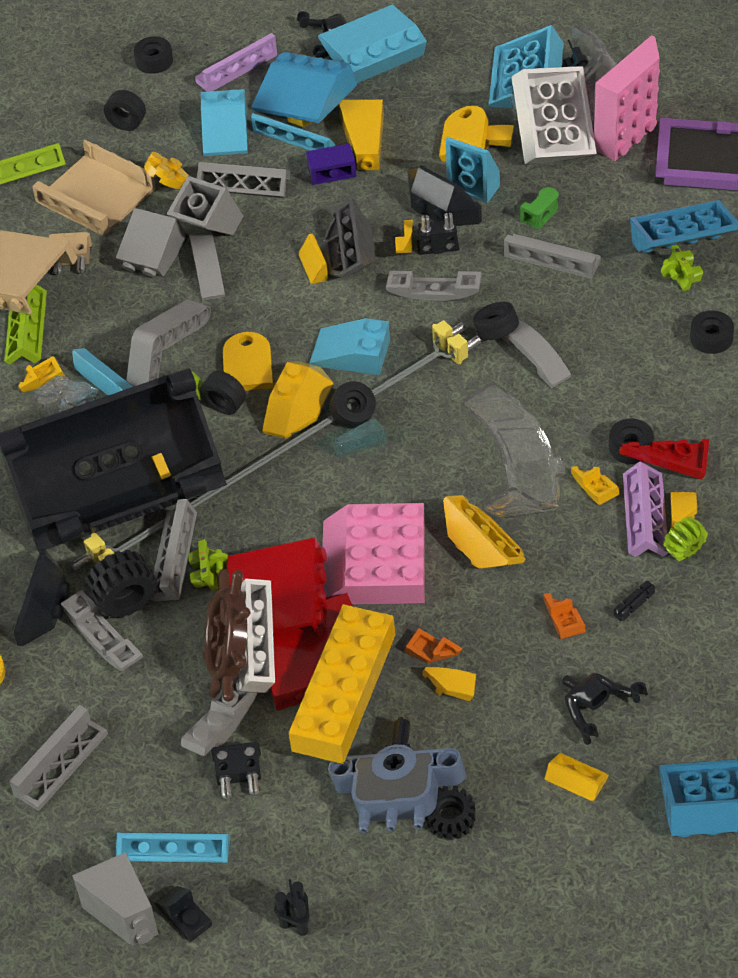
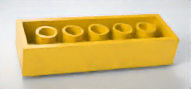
M342 605L289 730L292 752L344 764L396 635L393 615Z

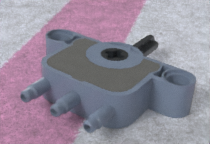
M399 717L394 722L392 745H385V748L377 754L347 756L344 764L331 761L328 771L337 792L343 794L352 793V799L359 815L358 825L361 833L368 831L370 822L386 821V829L394 831L397 820L413 819L414 827L421 829L425 822V817L430 815L436 808L438 787L457 785L465 779L466 770L460 752L454 748L413 751L410 743L408 744L410 721Z

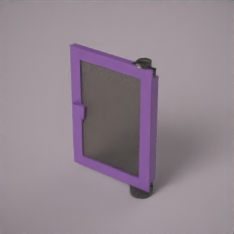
M660 118L657 160L650 159L648 182L655 183V180L664 181V185L738 190V123Z

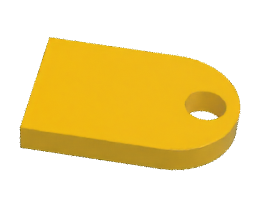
M466 106L460 108L446 119L439 153L441 161H446L447 137L485 149L489 121L481 107Z
M241 332L230 337L223 346L224 372L236 378L242 384L245 391L273 389L269 341L263 335L255 332ZM245 341L252 342V344L248 346L241 345V343Z

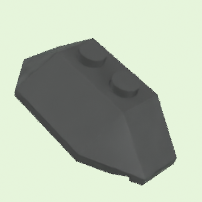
M351 198L334 209L333 219L328 226L324 238L328 275L334 277L350 276L376 262L371 228L356 201Z

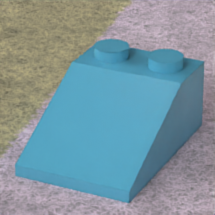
M245 89L201 92L203 155L248 153Z
M447 137V179L459 185L471 198L488 203L500 187V170L490 152Z
M365 318L321 328L309 364L323 368L380 375L390 343L389 321Z

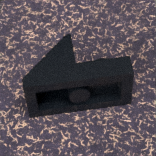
M176 886L155 902L156 907L189 942H192L212 926L211 919L194 902L190 889Z

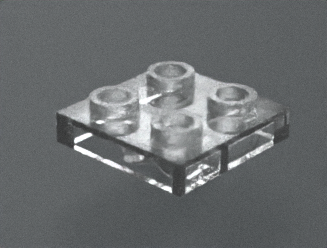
M56 376L33 392L32 401L44 404V411L47 416L95 400L98 398L99 388L92 387L86 382L69 380L66 376Z

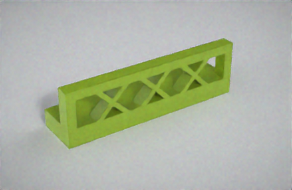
M56 143L0 160V184L65 165L60 144Z
M37 284L25 297L32 310L31 314L9 310L4 362L7 364H12L21 356L33 363L41 360L47 290Z

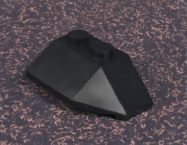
M422 165L410 167L407 170L411 208L417 213H422L425 216L428 215L434 222L445 221L444 215L446 213L449 220V213H452L456 226L480 224L482 222V205L477 201L474 202L471 196L459 185Z
M40 549L13 631L17 646H24L54 629L57 619H61L63 614L61 603L69 595L70 585L66 583L64 572L46 549Z

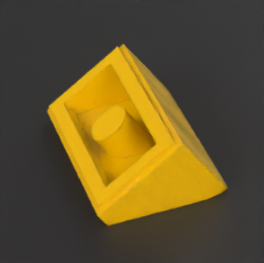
M309 234L299 251V257L310 283L315 284L327 281L328 272L326 261L315 236Z
M559 753L549 762L545 780L590 801H594L609 775Z

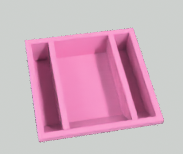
M652 35L595 84L594 141L596 152L613 161L626 155L635 143L638 144L643 136L648 132H652L657 125L656 113L658 108L657 95L659 91L660 58L656 39Z
M424 503L348 504L323 521L322 547L325 548L327 554V561L324 562L327 581L323 584L326 599L348 593L352 604L425 603Z

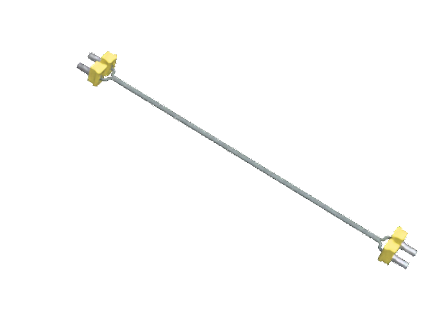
M444 320L438 324H433V347L435 351L371 391L374 396L438 356L451 358L456 364H461L464 359L468 358V351L481 343L480 337L475 336L468 341L459 334L466 329L465 324L462 322L453 328ZM448 347V355L443 352H439V348L443 351H446ZM356 400L347 405L350 410L359 406ZM332 415L227 479L226 486L209 491L190 502V504L195 508L335 421ZM165 518L118 548L105 545V542L96 533H92L91 537L84 540L86 553L71 562L72 569L77 570L91 561L96 565L99 560H103L107 555L129 549L164 527Z

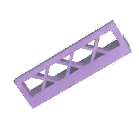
M271 33L203 70L201 74L195 77L196 83L206 92L214 91L277 56L275 35Z
M640 461L623 473L628 554L637 557L650 549L661 556H665L669 552L663 545L665 535L667 534L662 473ZM648 476L654 479V485L650 481ZM650 495L652 496V498H653L654 501L656 502V505L654 504V502H653L652 499L650 498ZM651 514L653 515V517H654L655 520L657 521V524H656V523L654 522V520L652 519ZM653 534L658 540L659 544L653 541Z

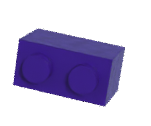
M350 143L306 151L307 167L312 185L356 177L355 159Z

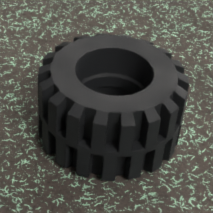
M130 550L117 551L112 555L105 556L103 560H99L96 563L95 567L91 568L90 574L86 576L85 580L87 582L85 588L99 612L104 617L108 616V618L112 619L115 617L123 618L126 615L129 616L141 610L144 605L151 601L150 598L154 597L158 586L156 583L157 579L143 556L136 551L131 552Z

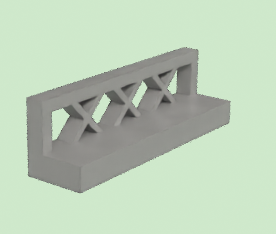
M198 162L197 179L203 180V173L213 174L217 180L212 184L217 185L220 182L229 192L285 197L286 181L290 180V171L286 169ZM232 175L239 182L233 187H227L222 180L226 176ZM249 177H255L261 184L255 189H249L244 182ZM271 179L281 180L280 192L271 191L266 183Z
M513 234V236L507 235L504 240V257L591 279L601 261V255Z
M187 499L177 500L176 510L166 512L154 569V576L157 579L156 583L158 586L154 597L150 598L151 601L180 599L197 516L196 510Z
M79 705L9 781L13 795L39 811L108 735V731L91 721L88 709ZM87 728L98 733L91 740L81 741V735ZM79 748V755L75 759L64 760V754L68 750ZM62 767V774L58 778L47 780L46 774L50 771V768ZM44 787L45 793L38 800L28 796L32 789Z

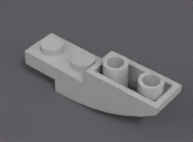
M238 674L233 680V700L230 702L223 699V691H221L211 701L210 710L181 738V746L202 756H205L213 747L222 746L242 721L259 692L239 691Z

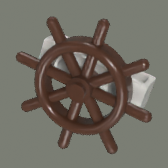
M222 569L219 572V590L207 605L208 613L205 625V652L203 653V658L212 677L209 691L210 696L215 698L220 693L222 685L223 699L230 702L234 697L233 680L238 674L239 691L265 693L275 683L272 594L270 580L245 579L242 582L243 573L240 570H236L233 572L230 585L229 571Z

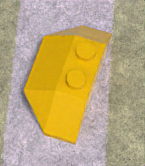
M300 361L286 363L269 396L262 429L263 433L286 439L292 436V433L302 430L317 420L334 386L333 381L320 366Z
M463 495L446 496L444 498L448 537L455 543L456 548L471 560L472 565L483 569L524 563L523 550L490 516L477 506L470 504L469 500Z

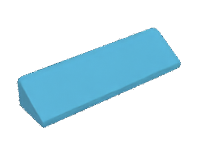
M254 113L251 115L253 132L307 150L336 146L330 138Z
M85 348L73 349L75 370L106 395L133 387Z
M117 833L116 856L126 852L130 861L228 863L230 834Z

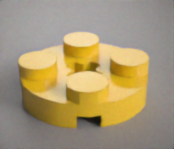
M156 152L151 153L144 165L146 172L151 177H154L156 174L161 178L160 183L175 189H180L189 176L181 168L182 163L175 158H170L169 160Z

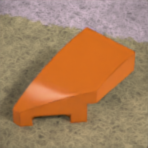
M544 594L547 610L560 639L586 633L585 624L577 609L573 608L571 599L566 598L561 601L553 599L552 594Z
M418 628L405 647L404 652L425 663H431L457 656L461 653L462 648L445 637L440 641Z

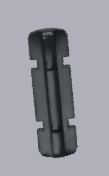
M644 581L639 588L635 589L623 600V603L618 604L614 608V616L620 621L630 616L629 612L633 613L647 601L645 598L648 599L655 593L654 584Z

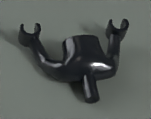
M299 11L297 15L300 27L322 28L323 33L347 23L342 14H334L325 19H310V14L306 11ZM314 46L313 55H316V58L325 59V57L329 56L324 46Z
M592 673L581 682L569 675H566L562 680L565 686L572 689L566 694L565 703L574 724L581 731L586 745L591 744L590 736L599 737L595 724H587L579 706L596 710L608 700L610 693L631 697L635 703L641 701L639 694L648 695L646 685L643 682H635L628 688L614 683L599 673Z

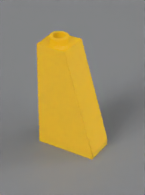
M342 100L339 103L340 120L348 144L350 143L357 170H379L384 118L383 100Z

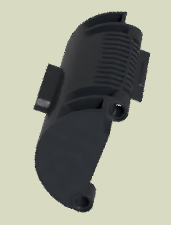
M189 367L0 432V450L22 515L38 552H40V549L47 550L175 505L179 499L189 500L227 485L218 452L196 393V382ZM130 445L136 447L138 451L137 457L133 460L125 455V450ZM107 453L111 454L115 461L110 468L102 464V457ZM158 453H162L171 476L162 480L151 457ZM82 462H87L91 466V472L87 476H82L78 471V466Z

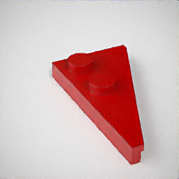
M702 439L700 443H688L687 440L676 442L671 440L653 441L651 445L640 446L639 442H629L628 444H622L619 454L703 480L706 474L710 440Z

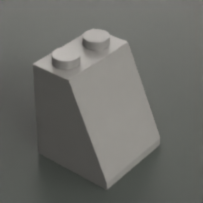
M190 176L185 180L167 212L169 217L230 235H234L244 217L227 188Z
M134 208L116 259L124 270L130 272L139 270L144 275L153 278L156 275L164 277L189 235L176 218Z
M126 852L72 875L82 908L131 946L138 943L144 944L158 935L152 906Z

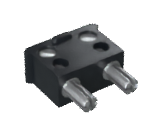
M449 213V220L448 214L444 215L445 221L430 222L429 216L426 215L425 223L424 215L421 217V223H418L419 240H417L419 255L440 254L460 250L455 219L453 220L452 213Z
M259 742L218 746L211 749L212 760L215 762L217 784L221 785L223 798H226L225 784L227 786L228 798L232 796L230 784L248 781L249 793L254 795L252 781H254L255 795L259 793L258 780H261L259 763L261 749Z

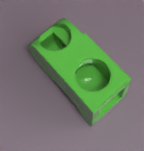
M546 187L539 191V196L531 204L524 202L520 206V221L540 230L558 210V191L554 188Z

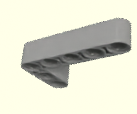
M187 299L138 327L133 333L126 381L134 387L159 378L162 351L205 326L210 318V307Z

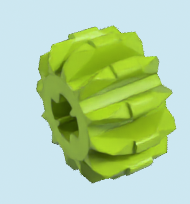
M693 517L683 518L679 523L676 522L673 528H670V532L665 535L663 545L677 560H687L701 549V546L706 542L708 532Z

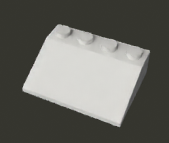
M583 66L522 69L512 76L525 164L547 163L596 154Z

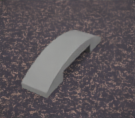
M212 231L190 233L189 239L202 301L225 297Z
M389 271L386 291L410 299L456 300L479 292L482 272L458 271L457 278L413 277L412 271Z
M519 320L518 327L509 335L502 337L508 345L513 343L537 367V374L551 388L571 378V373L552 346L525 322Z
M83 590L61 603V607L83 637L113 667L122 672L143 658V654L128 638L124 640L98 612L94 602Z

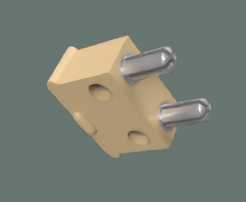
M78 232L49 235V238L70 242L78 257L74 263L77 264L76 271L80 273L81 268V273L85 271V264H89L90 247L92 246L90 233ZM55 262L53 272L54 274H57V272L61 274L62 265L73 264Z

